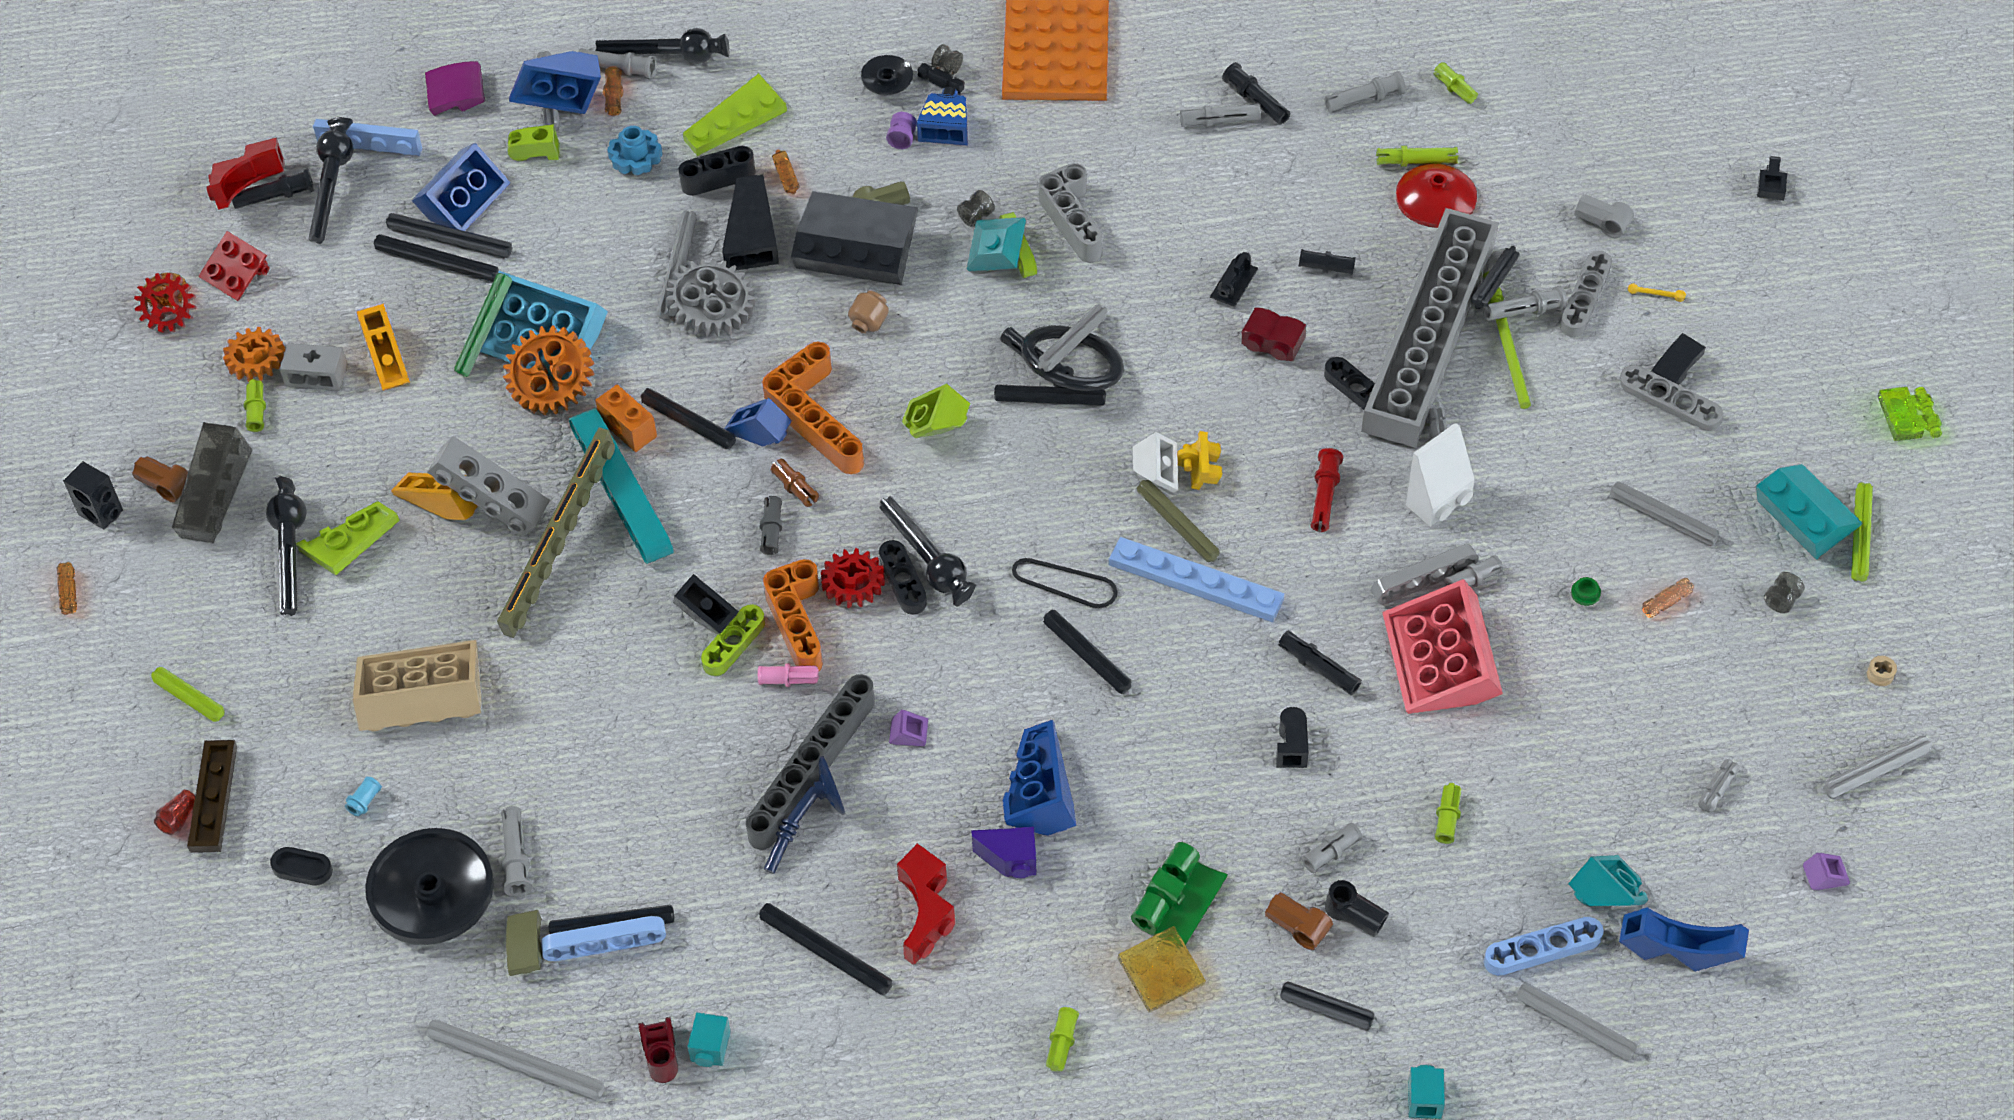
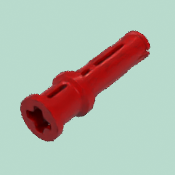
M1325 448L1318 453L1320 464L1314 476L1318 486L1310 525L1315 531H1318L1320 521H1322L1321 532L1329 530L1334 487L1339 484L1341 479L1338 471L1344 456L1341 451L1333 448Z

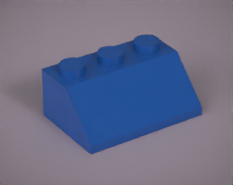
M473 143L461 149L411 201L429 221L465 231L511 182L476 143Z

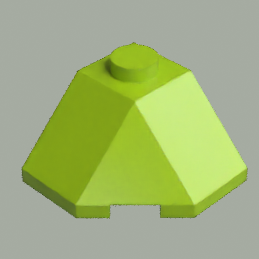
M946 383L911 399L902 423L909 429L910 434L914 438L942 434L952 429L960 428L966 422V414L971 403Z

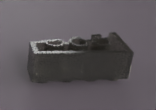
M203 422L172 525V529L180 538L214 543L217 534L220 533L224 517L253 451L237 427Z

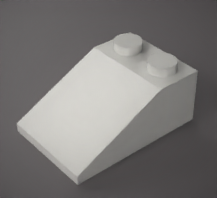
M1456 422L1413 453L1406 506L1430 527L1439 520H1445L1452 510L1459 505L1467 504L1473 496L1474 475L1460 426Z

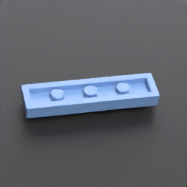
M315 120L313 129L317 141L324 132L330 130L327 123L328 120ZM352 123L346 131L347 136L353 143L354 149L420 156L422 151L419 132L415 129Z

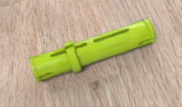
M1401 145L1400 148H1377L1376 156L1379 157L1376 159V164H1400L1401 167H1407L1408 164H1457L1459 155H1456V153H1458V147L1408 148L1407 145Z

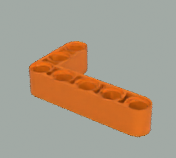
M813 342L763 378L764 399L770 398L792 420L789 426L837 468L846 474H856L864 466L861 441L805 393L826 378L832 370L829 346L824 342Z

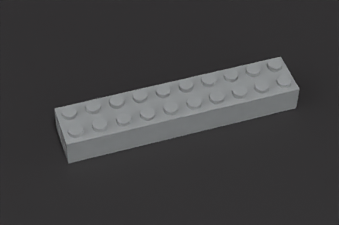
M1448 208L1445 209L1365 407L1361 432L1416 448L1472 305L1471 299L1479 287L1493 251L1499 222Z

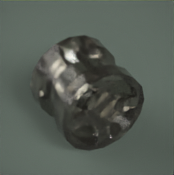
M941 44L933 54L931 65L934 68L943 69L944 72L954 76L962 65L963 53L957 50L951 51L949 46Z

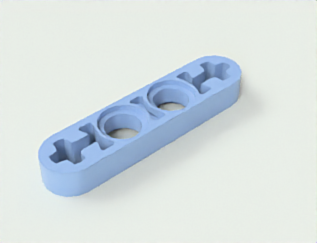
M648 916L549 934L541 940L542 957L548 961H561L659 943L666 937L664 920L657 916Z
M1583 917L1493 943L1486 949L1484 966L1491 974L1500 976L1592 950L1601 943L1604 931L1603 926L1595 918ZM1583 929H1587L1589 933L1594 932L1593 938H1590L1588 934H1582ZM1561 936L1567 941V945L1563 948L1554 947L1550 943V938ZM1529 944L1534 946L1538 953L1535 956L1528 957L1522 954L1520 947ZM1498 954L1499 958H1505L1504 964H1500L1498 960H1493L1494 955Z

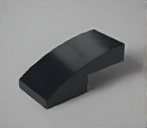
M1682 333L1662 355L1651 372L1679 385L1686 378L1688 370L1704 355L1706 347ZM1660 385L1657 386V387H1659L1660 389H1662V390H1664L1665 392H1667V390H1666L1663 386H1660Z

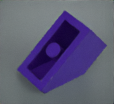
M1034 827L971 830L972 851L1003 876L1022 879L1037 875Z

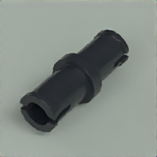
M1301 249L1298 267L1322 269L1323 273L1335 271L1353 275L1356 257L1333 255L1331 251L1320 253Z

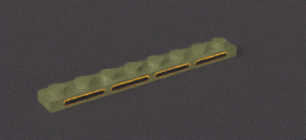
M599 427L502 610L497 623L503 635L514 638L518 629L523 628L531 604L536 603L539 597V589L543 581L549 578L556 556L562 553L569 531L574 530L581 508L587 505L594 483L599 482L606 460L612 457L615 444L609 430Z

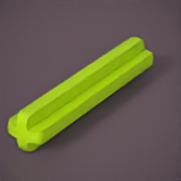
M157 667L152 672L151 678L155 684L211 721L218 722L224 716L225 711L222 705L164 667Z

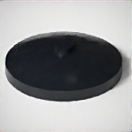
M444 828L421 829L394 840L376 857L369 869L365 883L367 905L377 925L391 937L415 945L442 943L465 933L479 921L487 910L494 889L493 872L483 849L467 835Z

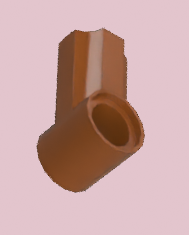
M148 456L140 457L134 463V470L132 472L134 479L156 489L160 496L172 503H175L194 482V478L189 471L177 464L169 467Z
M1282 892L1272 898L1265 911V917L1291 932L1294 940L1308 950H1315L1333 926L1332 919L1324 911L1315 907L1308 909Z

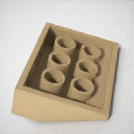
M471 640L357 657L353 704L359 731H379L384 727L397 725L408 727L418 722H440L445 718L452 717L469 718L481 713L477 641Z

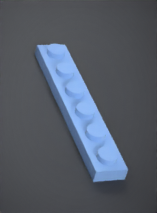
M1123 537L1119 538L1109 558V566L1270 622H1274L1284 601V593Z

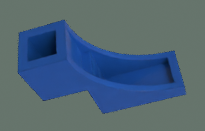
M1647 907L1624 914L1619 942L1644 960L1671 954L1696 972L1745 958L1749 929L1742 924L1725 927L1691 925L1667 918Z

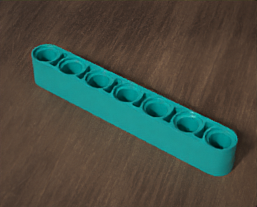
M596 408L569 418L572 432L584 454L598 428L608 430ZM612 437L615 450L612 457L606 460L599 481L647 565L673 554L674 549L668 534Z

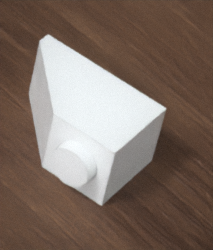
M1157 432L1148 436L1133 446V471L1173 493L1178 491L1177 442Z

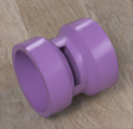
M907 112L893 114L886 136L889 145L896 149H907L911 146L913 133L917 127V120L912 114Z

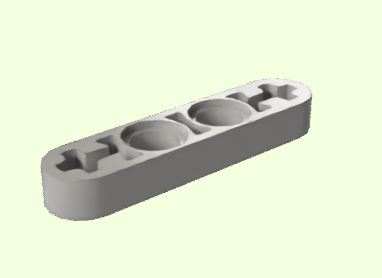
M1593 251L1588 255L1562 315L1560 328L1569 337H1579L1585 332L1611 269L1612 258L1604 251ZM1597 263H1601L1599 271H1594ZM1591 280L1596 282L1598 286L1587 287L1583 282ZM1585 300L1589 303V306L1580 307L1575 301ZM1574 315L1579 317L1578 322L1572 325Z
M1629 365L1622 370L1620 382L1621 387L1626 392L1703 430L1712 431L1721 425L1723 411L1717 403L1641 366ZM1634 375H1638V381H1634L1632 384L1628 383V377L1632 378ZM1643 384L1646 385L1645 391H1643ZM1654 386H1663L1667 390L1663 397L1657 398L1651 394L1650 391ZM1680 398H1688L1691 400L1692 406L1687 410H1681L1676 406V402ZM1699 404L1700 411H1697L1696 416H1694L1693 414L1696 412L1697 405ZM1710 412H1714L1715 417L1706 421L1704 414L1708 415Z
M1460 545L1382 577L1372 585L1371 592L1379 604H1387L1444 581L1446 577L1463 571L1466 565L1470 563L1476 564L1479 557L1471 545Z

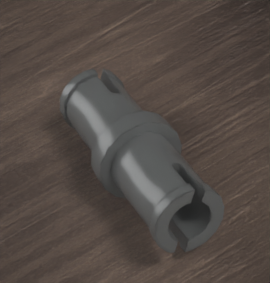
M777 496L764 498L763 518L760 520V529L762 531L760 551L767 555H773V552L775 554L778 553L779 532L783 528V522L780 520L782 499Z

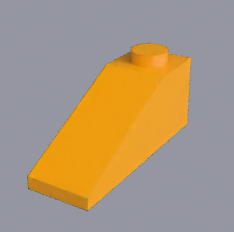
M384 303L356 311L382 390L385 391L410 383Z
M408 472L391 490L393 495L445 519H469L478 507L473 502L461 498L459 493L450 487L438 483L428 473Z

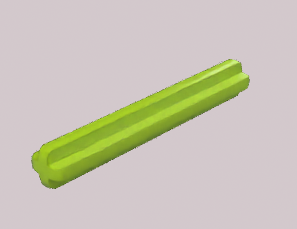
M1863 482L1858 483L1855 490L1854 515L1862 522V525L1853 531L1851 578L1854 581L1861 582L1866 581L1869 575L1873 486L1870 483L1865 484Z

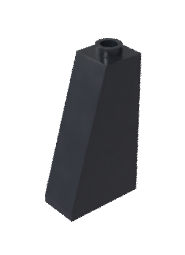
M763 174L736 178L722 248L723 261H726V268L728 269L734 265L737 271L779 264L777 243Z

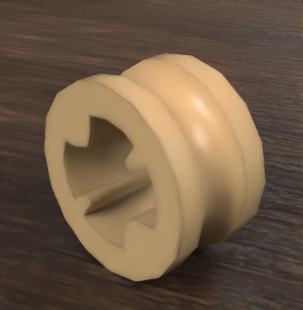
M1874 657L1866 672L1867 678L1877 686L1890 685L1897 672V665L1889 657ZM1881 668L1886 670L1885 672H1883V674H1880L1877 671H1879Z

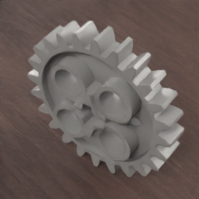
M701 259L700 265L690 261L689 269L681 265L680 273L674 271L673 278L668 280L665 294L666 307L670 308V316H676V324L685 322L684 330L694 327V334L696 335L700 330H704L706 337L709 336L710 331H714L717 337H720L721 330L731 334V327L740 330L741 322L748 323V316H752L753 307L755 306V288L751 287V279L744 280V271L736 274L735 265L729 269L726 268V261H723L720 265H716L715 259H712L710 264H706L705 260Z

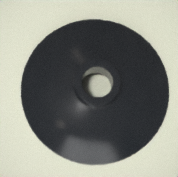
M895 55L874 57L866 62L861 70L863 85L869 91L880 95L899 93L906 89L913 79L911 65L905 59Z

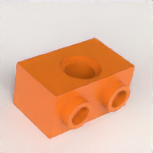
M618 384L595 399L597 410L607 428L635 453L657 437L654 416Z

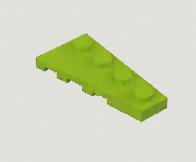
M758 73L684 131L683 139L696 156H699L787 112V106Z

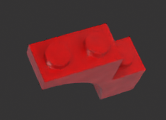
M277 137L245 145L243 156L212 165V172L208 175L210 185L207 186V193L210 200L216 202L218 210L228 208L233 198L251 184L284 172L285 159Z
M918 843L897 863L898 880L911 892L918 907L915 925L908 938L903 942L904 959L912 965H915L921 958L924 959L929 956L935 943L941 936H947L955 926L954 906L937 894L947 883L946 864Z

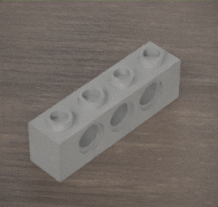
M454 436L441 447L427 471L438 483L450 487L458 492L461 498L473 502L482 508L487 515L499 519L508 525L510 530L526 536L536 527L550 502V499ZM460 469L464 470L467 476L463 475ZM484 485L488 486L491 492H489ZM509 501L515 505V508L510 505Z

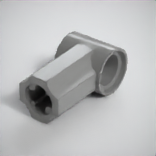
M1583 194L1579 199L1574 216L1599 225L1602 232L1611 238H1619L1633 219L1634 212L1625 203L1615 202L1613 205Z

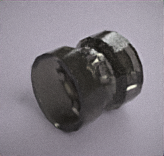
M976 190L971 194L970 200H964L957 206L959 217L970 227H975L976 221L982 220L983 216H989L995 210L994 202L983 190Z
M1781 572L1775 579L1774 585L1769 587L1765 593L1764 600L1774 611L1788 613L1794 606L1795 599H1798L1804 592L1805 585L1795 574Z

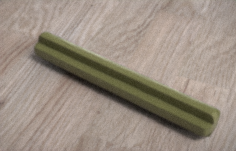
M1142 480L1137 487V492L1206 562H1214L1219 556L1220 550L1150 480Z

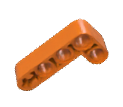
M803 559L768 571L763 578L765 597L795 666H816L818 671H820L823 666L820 642L801 603V600L812 597L818 592V571L814 562Z

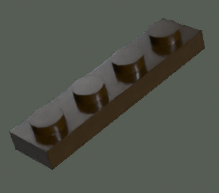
M204 740L187 844L190 853L221 852L237 752L235 740Z

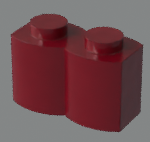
M1256 307L1242 330L1241 344L1253 352L1269 353L1277 360L1293 361L1306 338V324L1296 318L1280 316L1271 310Z

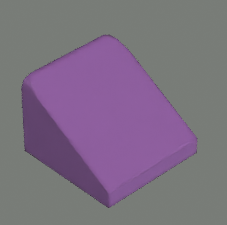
M901 709L891 720L889 743L893 745L925 746L928 718Z
M1817 852L1803 863V868L1812 890H1823L1850 884L1841 856Z

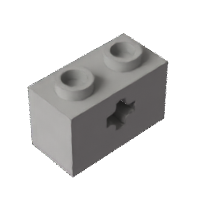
M288 343L280 366V372L285 387L340 391L348 364L343 347Z

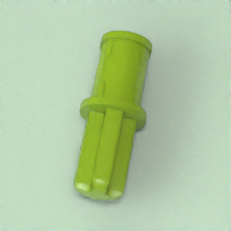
M1441 62L1435 67L1433 75L1447 86L1449 92H1455L1467 104H1472L1477 99L1478 93L1464 81L1465 78L1462 74H1457L1445 62Z
M251 379L246 385V400L243 403V407L246 410L245 427L251 432H259L264 429L263 414L266 409V402L263 400V382L261 380L256 381L255 379Z
M1455 783L1443 786L1441 804L1436 810L1438 823L1435 840L1444 844L1454 842L1456 822L1461 816L1459 803L1462 789L1460 786L1455 785Z
M1061 1007L1059 1009L1054 1032H1051L1049 1036L1051 1045L1046 1060V1067L1054 1072L1064 1070L1069 1049L1075 1043L1073 1034L1079 1013L1070 1007Z

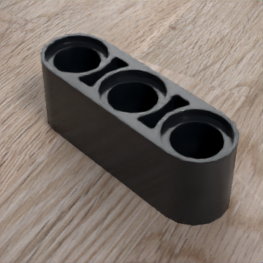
M737 146L686 160L678 168L681 189L683 193L690 196L735 185L736 178L754 176L756 174L753 150L748 146Z

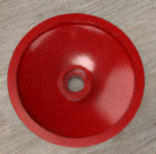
M1426 164L1409 170L1401 177L1396 188V202L1401 212L1413 222L1427 227L1438 228L1446 208L1471 215L1477 203V190L1472 180L1462 171L1444 164Z

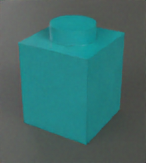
M696 1012L687 1047L691 1062H695L702 1067L723 1066L731 1033L728 1017Z
M1432 1065L1411 1067L1408 1079V1118L1442 1119L1445 1106L1444 1069L1435 1068Z

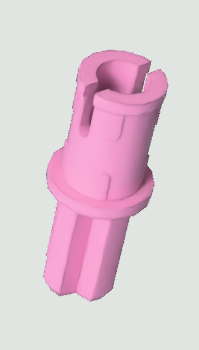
M786 663L785 666L758 667L759 685L785 684L786 687H790L791 684H816L819 679V671L816 666H790L789 663Z

